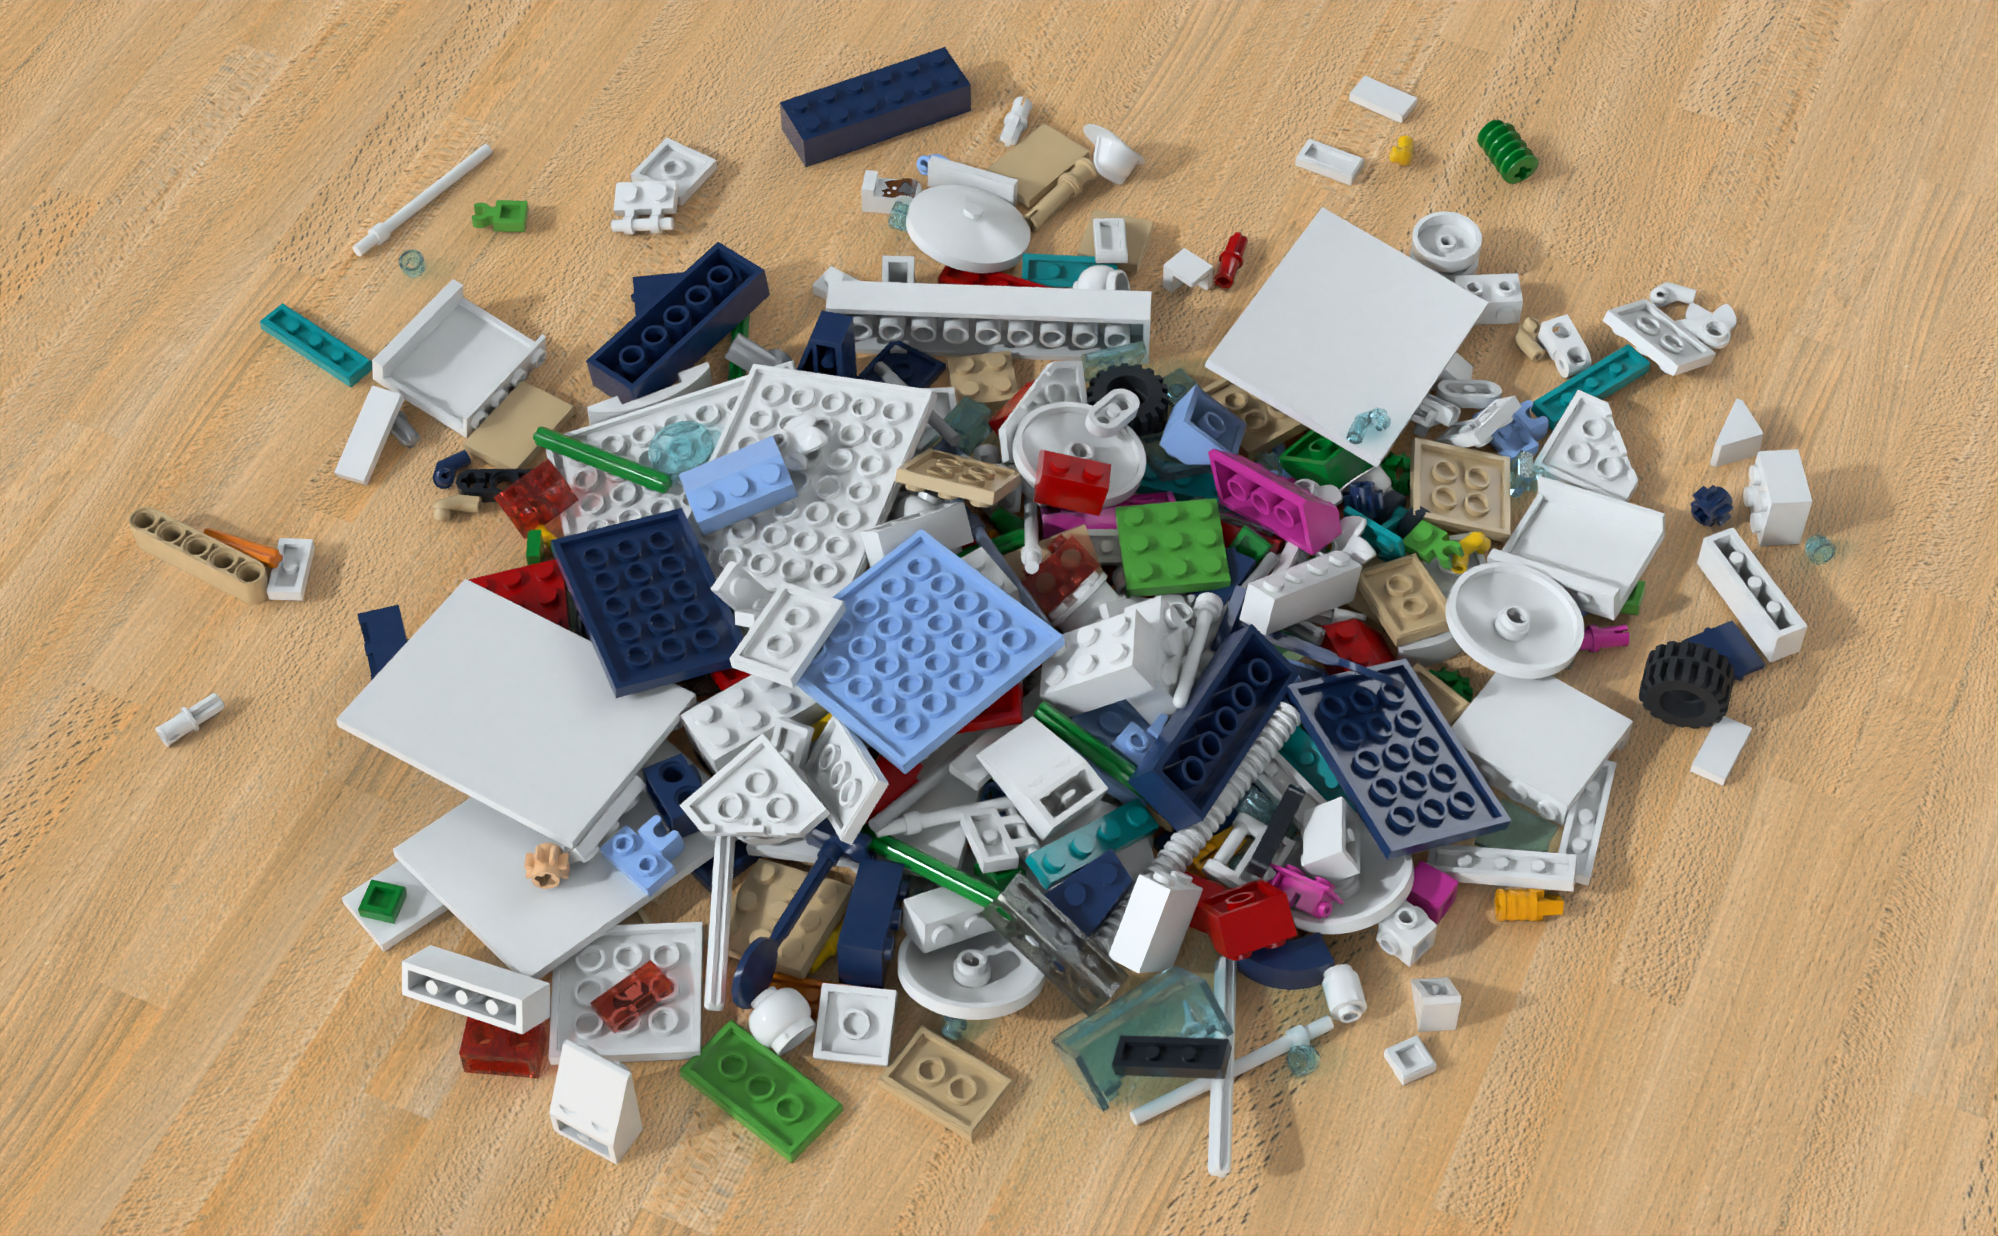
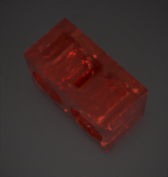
M549 458L494 497L524 539L527 538L529 530H535L539 525H546L579 501Z
M1071 533L1066 537L1062 534L1058 535L1046 547L1050 552L1042 558L1036 573H1027L1025 567L1021 570L1024 574L1020 579L1021 583L1049 612L1057 607L1101 566ZM1068 549L1077 550L1080 554L1078 564L1073 567H1066L1061 563V556ZM1042 573H1050L1055 578L1053 587L1047 591L1038 589L1035 584L1037 577Z
M467 1016L459 1051L464 1072L539 1079L547 1041L543 1022L524 1034H520ZM491 1039V1041L486 1044H479L483 1040ZM523 1042L529 1043L523 1047H516L518 1044Z

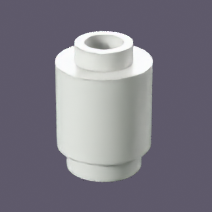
M1346 964L1335 965L1324 972L1322 986L1331 1017L1343 1023H1351L1358 1020L1367 1009L1358 974L1353 971L1350 965Z

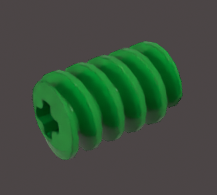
M1499 119L1492 120L1480 130L1477 142L1485 155L1489 157L1490 162L1494 164L1496 170L1501 174L1503 180L1509 184H1516L1529 178L1536 171L1539 165L1537 157L1533 155L1532 150L1527 147L1526 142L1522 140L1512 124L1504 123Z

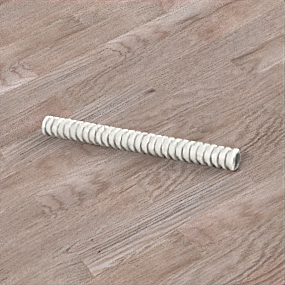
M1285 702L1279 704L1205 819L1178 831V833H1174L1171 836V841H1167L1164 849L1160 850L1157 854L1158 858H1154L1151 866L1145 869V875L1154 874L1155 871L1171 874L1172 870L1183 873L1187 870L1186 866L1191 865L1193 858H1196L1200 853L1199 850L1203 849L1206 841L1212 838V833H1216L1219 829V824H1223L1226 820L1225 816L1230 815L1232 808H1235L1239 803L1238 800H1241L1245 795V791L1251 788V783H1255L1258 775H1261L1264 771V767H1267L1271 762L1270 759L1276 756L1277 751L1283 747V743L1287 742L1290 738V734L1294 733L1296 726L1301 724L1300 713L1295 707ZM1135 884L1131 887V892H1127L1124 896L1125 900L1119 902L1117 905L1118 909L1112 911L1111 918H1107L1104 921V926H1100L1097 930L1098 935H1093L1090 939L1093 948L1106 959H1109L1108 955Z

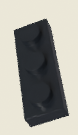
M1120 1035L1112 1068L1115 1075L1225 1079L1232 1047L1229 1039Z

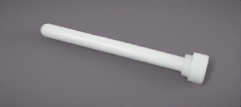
M1206 592L1200 594L1193 608L1197 622L1173 698V705L1178 709H1182L1187 705L1210 625L1221 616L1223 602L1214 593Z

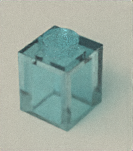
M966 396L943 419L961 436L958 449L969 456L992 432V428L988 424L992 418V410L983 403L976 402Z

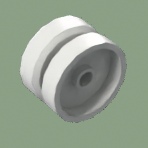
M1445 211L1431 213L1421 218L1413 228L1410 258L1452 282L1454 281V276L1477 275L1482 234L1477 224L1459 213Z

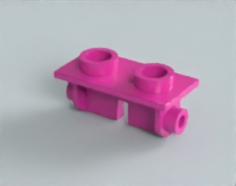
M1273 863L1269 865L1277 874L1274 879L1268 880L1267 883L1287 893L1291 907H1293L1300 895L1301 897L1295 907L1320 919L1331 914L1333 908L1332 901L1343 905L1344 901L1334 892L1335 886L1326 879L1316 876L1314 880L1305 877L1306 874L1290 864H1287L1285 868Z

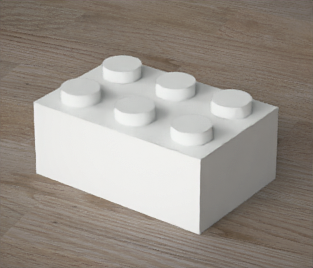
M1158 596L1128 606L1124 610L1125 613L1137 609L1158 633L1155 690L1126 700L1150 725L1160 714H1166L1168 720L1164 724L1165 727L1177 710L1173 705V698L1194 629L1184 622L1174 607H1171L1162 596Z
M1137 609L1062 634L1065 645L1042 663L1040 697L1070 718L1155 690L1158 633Z

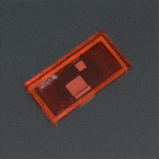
M650 960L593 1000L591 1007L615 1034L674 991V986Z

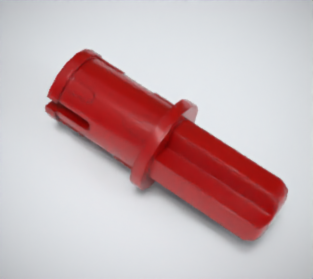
M1235 232L1234 235L1230 236L1225 251L1221 252L1219 256L1220 265L1214 276V282L1221 288L1232 287L1237 270L1243 266V254L1248 239L1246 236H1242L1241 232Z

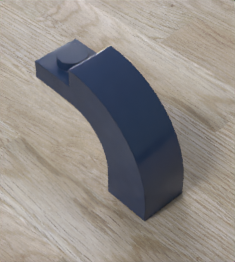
M1320 932L1296 940L1286 941L1284 945L1277 948L1267 949L1263 947L1252 951L1250 957L1237 961V970L1249 979L1268 987L1299 990L1321 985L1324 980V972L1333 967L1335 961Z

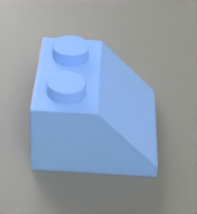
M1195 385L1171 409L1159 445L1170 456L1179 459L1185 465L1211 464L1208 452L1212 449L1238 455L1247 423Z

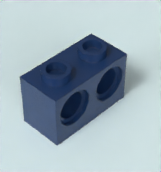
M680 753L643 768L644 783L646 784L645 792L670 832L673 830L678 831L682 838L699 832L700 830L679 806L702 786L701 776L695 764L689 765L683 754Z

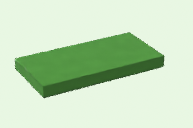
M732 1019L701 1048V1055L693 1056L679 1069L680 1076L791 1163L843 1112V1105L771 1049L759 1043L754 1036Z

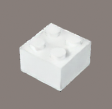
M1799 450L1758 451L1755 464L1751 465L1749 469V486L1745 487L1743 491L1744 504L1746 507H1750L1751 531L1757 534L1760 546L1800 544L1812 505V498Z

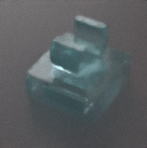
M1520 450L1510 463V496L1519 498L1524 490L1536 492L1538 477H1545V469L1543 467L1533 466V453Z

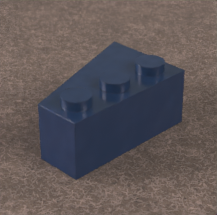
M822 310L797 370L857 379L853 317Z
M399 605L357 614L365 642L364 648L368 657L371 681L409 640L406 635Z
M1112 848L1029 904L1032 907L1033 916L1029 920L1028 926L1062 975L1067 973L1073 962L1088 945L1093 935L1135 883Z
M861 858L837 943L839 983L884 989L889 963L893 958L895 949V933L901 928L903 917L901 904L904 902V899L909 897L910 880H905V864Z

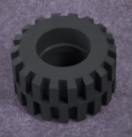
M1121 363V366L1111 365L1108 366L1107 371L1100 370L1097 372V378L1092 377L1089 387H1087L1088 405H1095L1114 389L1129 390L1138 397L1140 405L1136 417L1127 425L1136 433L1142 445L1146 447L1153 444V439L1158 440L1162 436V431L1165 430L1168 420L1169 394L1167 384H1163V378L1160 375H1154V370L1149 367L1143 369L1140 364L1128 366V363Z
M1683 640L1682 642L1670 641L1667 642V645L1660 644L1656 646L1655 650H1651L1648 655L1639 689V700L1643 702L1642 706L1645 710L1651 711L1650 714L1653 717L1662 719L1664 723L1674 724L1682 728L1690 727L1692 729L1700 728V726H1713V723H1719L1728 711L1735 679L1734 667L1728 663L1729 659L1725 655L1718 654V650L1705 647V644L1698 642L1695 644Z

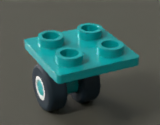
M1390 490L1383 496L1384 509L1377 510V517L1372 520L1349 506H1346L1343 510L1344 518L1359 516L1367 520L1366 527L1360 537L1366 540L1375 550L1377 557L1385 562L1406 556L1403 539L1424 519L1426 512L1430 513L1429 510L1420 506V510H1416V515H1413V507L1410 510L1405 509L1406 497L1395 490Z

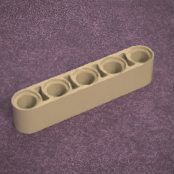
M141 507L133 511L129 516V524L140 549L248 604H260L269 598L267 594L269 580L265 567L260 561L154 508Z

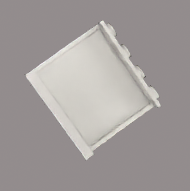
M452 279L372 360L373 380L393 392L402 394L405 400L460 435L468 438L521 381L525 382L528 373L534 367L538 368L543 364L547 356L546 336L542 334L536 341L531 340L463 297V285Z
M1539 476L1537 479L1538 495L1502 551L1493 548L1487 557V563L1509 562L1538 570L1559 583L1572 596L1580 610L1615 620L1665 538V514L1587 489L1565 484L1558 480Z
M1496 672L1451 728L1488 785L1507 794L1513 801L1523 803L1535 810L1544 819L1552 820L1563 826L1566 822L1568 810L1616 748L1622 750L1626 745L1633 721L1553 676L1523 679Z

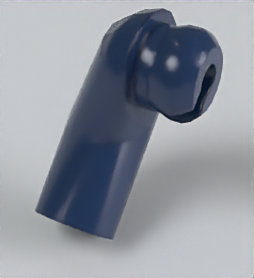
M462 450L437 462L432 479L438 488L446 489L452 486L456 472L471 465L468 453Z

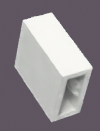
M1172 870L1171 874L1155 871L1154 874L1139 875L1108 958L1137 973L1172 970L1203 888L1192 884L1193 878L1176 870Z

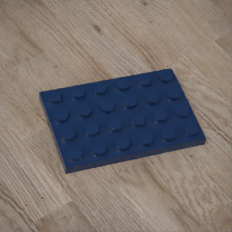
M682 508L551 540V550L616 698L732 668L730 657L744 637L738 625H735V618L729 606L710 590L716 578Z
M1406 658L1367 667L1405 683L1404 690L1394 688L1353 671L1287 686L1286 699L1300 713L1301 723L1386 860L1508 828L1512 820Z

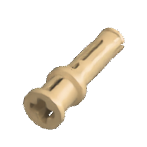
M1080 157L1075 162V167L1069 173H1063L1059 177L1058 185L1023 216L1029 228L1032 227V231H1037L1070 198L1079 197L1083 192V188L1089 182H1094L1099 178V173L1093 162L1087 158Z

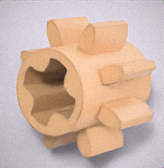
M539 844L535 848V854L526 853L524 864L526 878H532V883L539 888L551 889L559 884L560 878H569V854L563 853L562 848L556 844Z

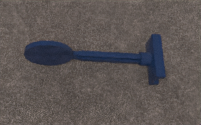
M1239 585L1235 586L1210 650L1216 652L1226 636L1248 626V624L1240 620L1247 588ZM1280 631L1265 636L1274 645L1326 665L1344 667L1400 690H1404L1406 685L1392 677L1345 660L1330 650Z
M824 819L805 835L807 844L820 849L817 854L818 859L774 926L771 936L769 938H757L743 953L733 977L731 990L732 1000L737 1007L751 1009L752 1001L768 989L776 969L779 946L788 937L832 867L837 865L841 857L859 864L861 858L876 859V852L867 849L872 842L870 835L859 832L852 845L840 840L827 819Z

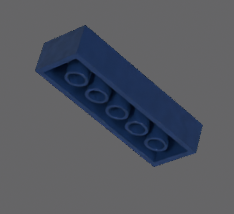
M943 47L779 102L781 126L804 166L808 167L970 112L971 84L948 50Z
M717 242L586 360L593 386L612 398L618 396L622 404L672 386L678 380L677 373L694 366L770 295L765 270L720 242Z
M1253 624L1226 636L1192 686L1187 705L1182 709L1177 708L1128 780V783L1177 832L1203 821L1287 694V686L1294 683L1300 672Z

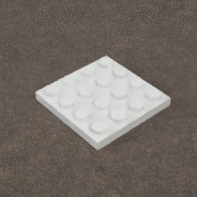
M681 922L616 925L553 969L549 1037L550 1065H559L563 1043L566 1039L578 1045L581 1043L589 1045L600 1057L610 1062L613 1060L619 1062L691 1059L695 1055H701L703 923ZM650 969H652L658 975L655 977L650 972L641 980H638L639 977L648 972ZM660 978L672 990L664 997L660 996L668 990L658 980ZM632 982L637 984L638 990L634 996L621 998L617 995L619 991ZM641 984L647 986L650 994L653 996V1001L655 999L658 1001L640 1014L630 1008H623L617 1011L614 1007V999H612L599 1009L609 1020L610 1027L595 1010V1008L612 996L622 1002L632 1001L640 995ZM631 1012L636 1016L619 1029L616 1028L630 1018L620 1013Z

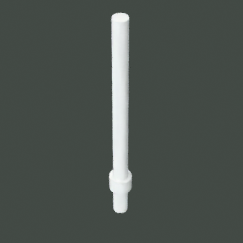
M487 144L481 146L385 222L374 225L368 230V235L352 247L355 254L362 256L376 244L381 245L390 238L391 232L493 153L490 146Z
M1025 496V546L1021 551V560L1025 565L1026 572L1034 574L1038 571L1039 564L1042 561V550L1038 546V504Z
M1005 796L922 814L914 811L902 814L901 818L894 819L881 831L875 832L877 838L903 832L905 835L921 833L922 828L960 821L961 812L996 807L998 813L1015 806Z
M1326 1015L1304 1027L1299 1024L1287 1030L1285 1036L1234 1060V1077L1289 1050L1298 1051L1310 1045V1040L1334 1029L1331 1018ZM1197 1078L1130 1111L1133 1123L1139 1125L1210 1090L1211 1079Z

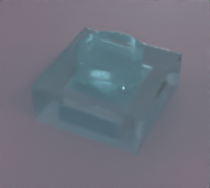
M1181 368L1163 377V384H1167L1168 404L1172 408L1195 385L1201 388Z

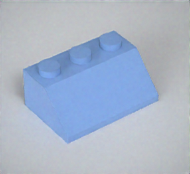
M773 436L679 474L686 497L703 535L798 497Z

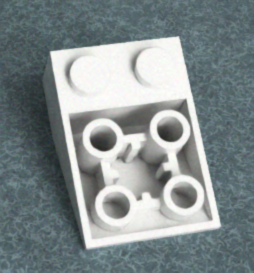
M1033 716L976 755L1042 842L1096 805L1108 790L1104 782L1082 756Z
M566 1039L562 1047L549 1111L553 1129L562 1136L617 1165L643 1130L632 1073L623 1063L616 1060L610 1062L600 1057L589 1045L584 1043L578 1045Z

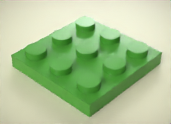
M1217 498L1115 507V520L1128 598L1132 595L1141 597L1210 591L1230 586L1231 580Z

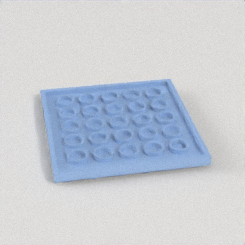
M920 529L832 597L844 601L846 611L796 686L896 768L906 774L1061 649L1065 642L1062 634L924 530Z

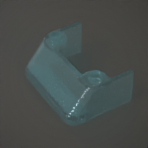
M1177 966L1159 973L1056 1035L1051 1043L1088 1101L1104 1112L1110 1108L1107 1102L1119 1095L1118 1089L1122 1085L1120 1079L1126 1076L1115 1075L1112 1068L1120 1035L1214 1038L1215 1031L1227 1037L1234 1032L1207 981Z

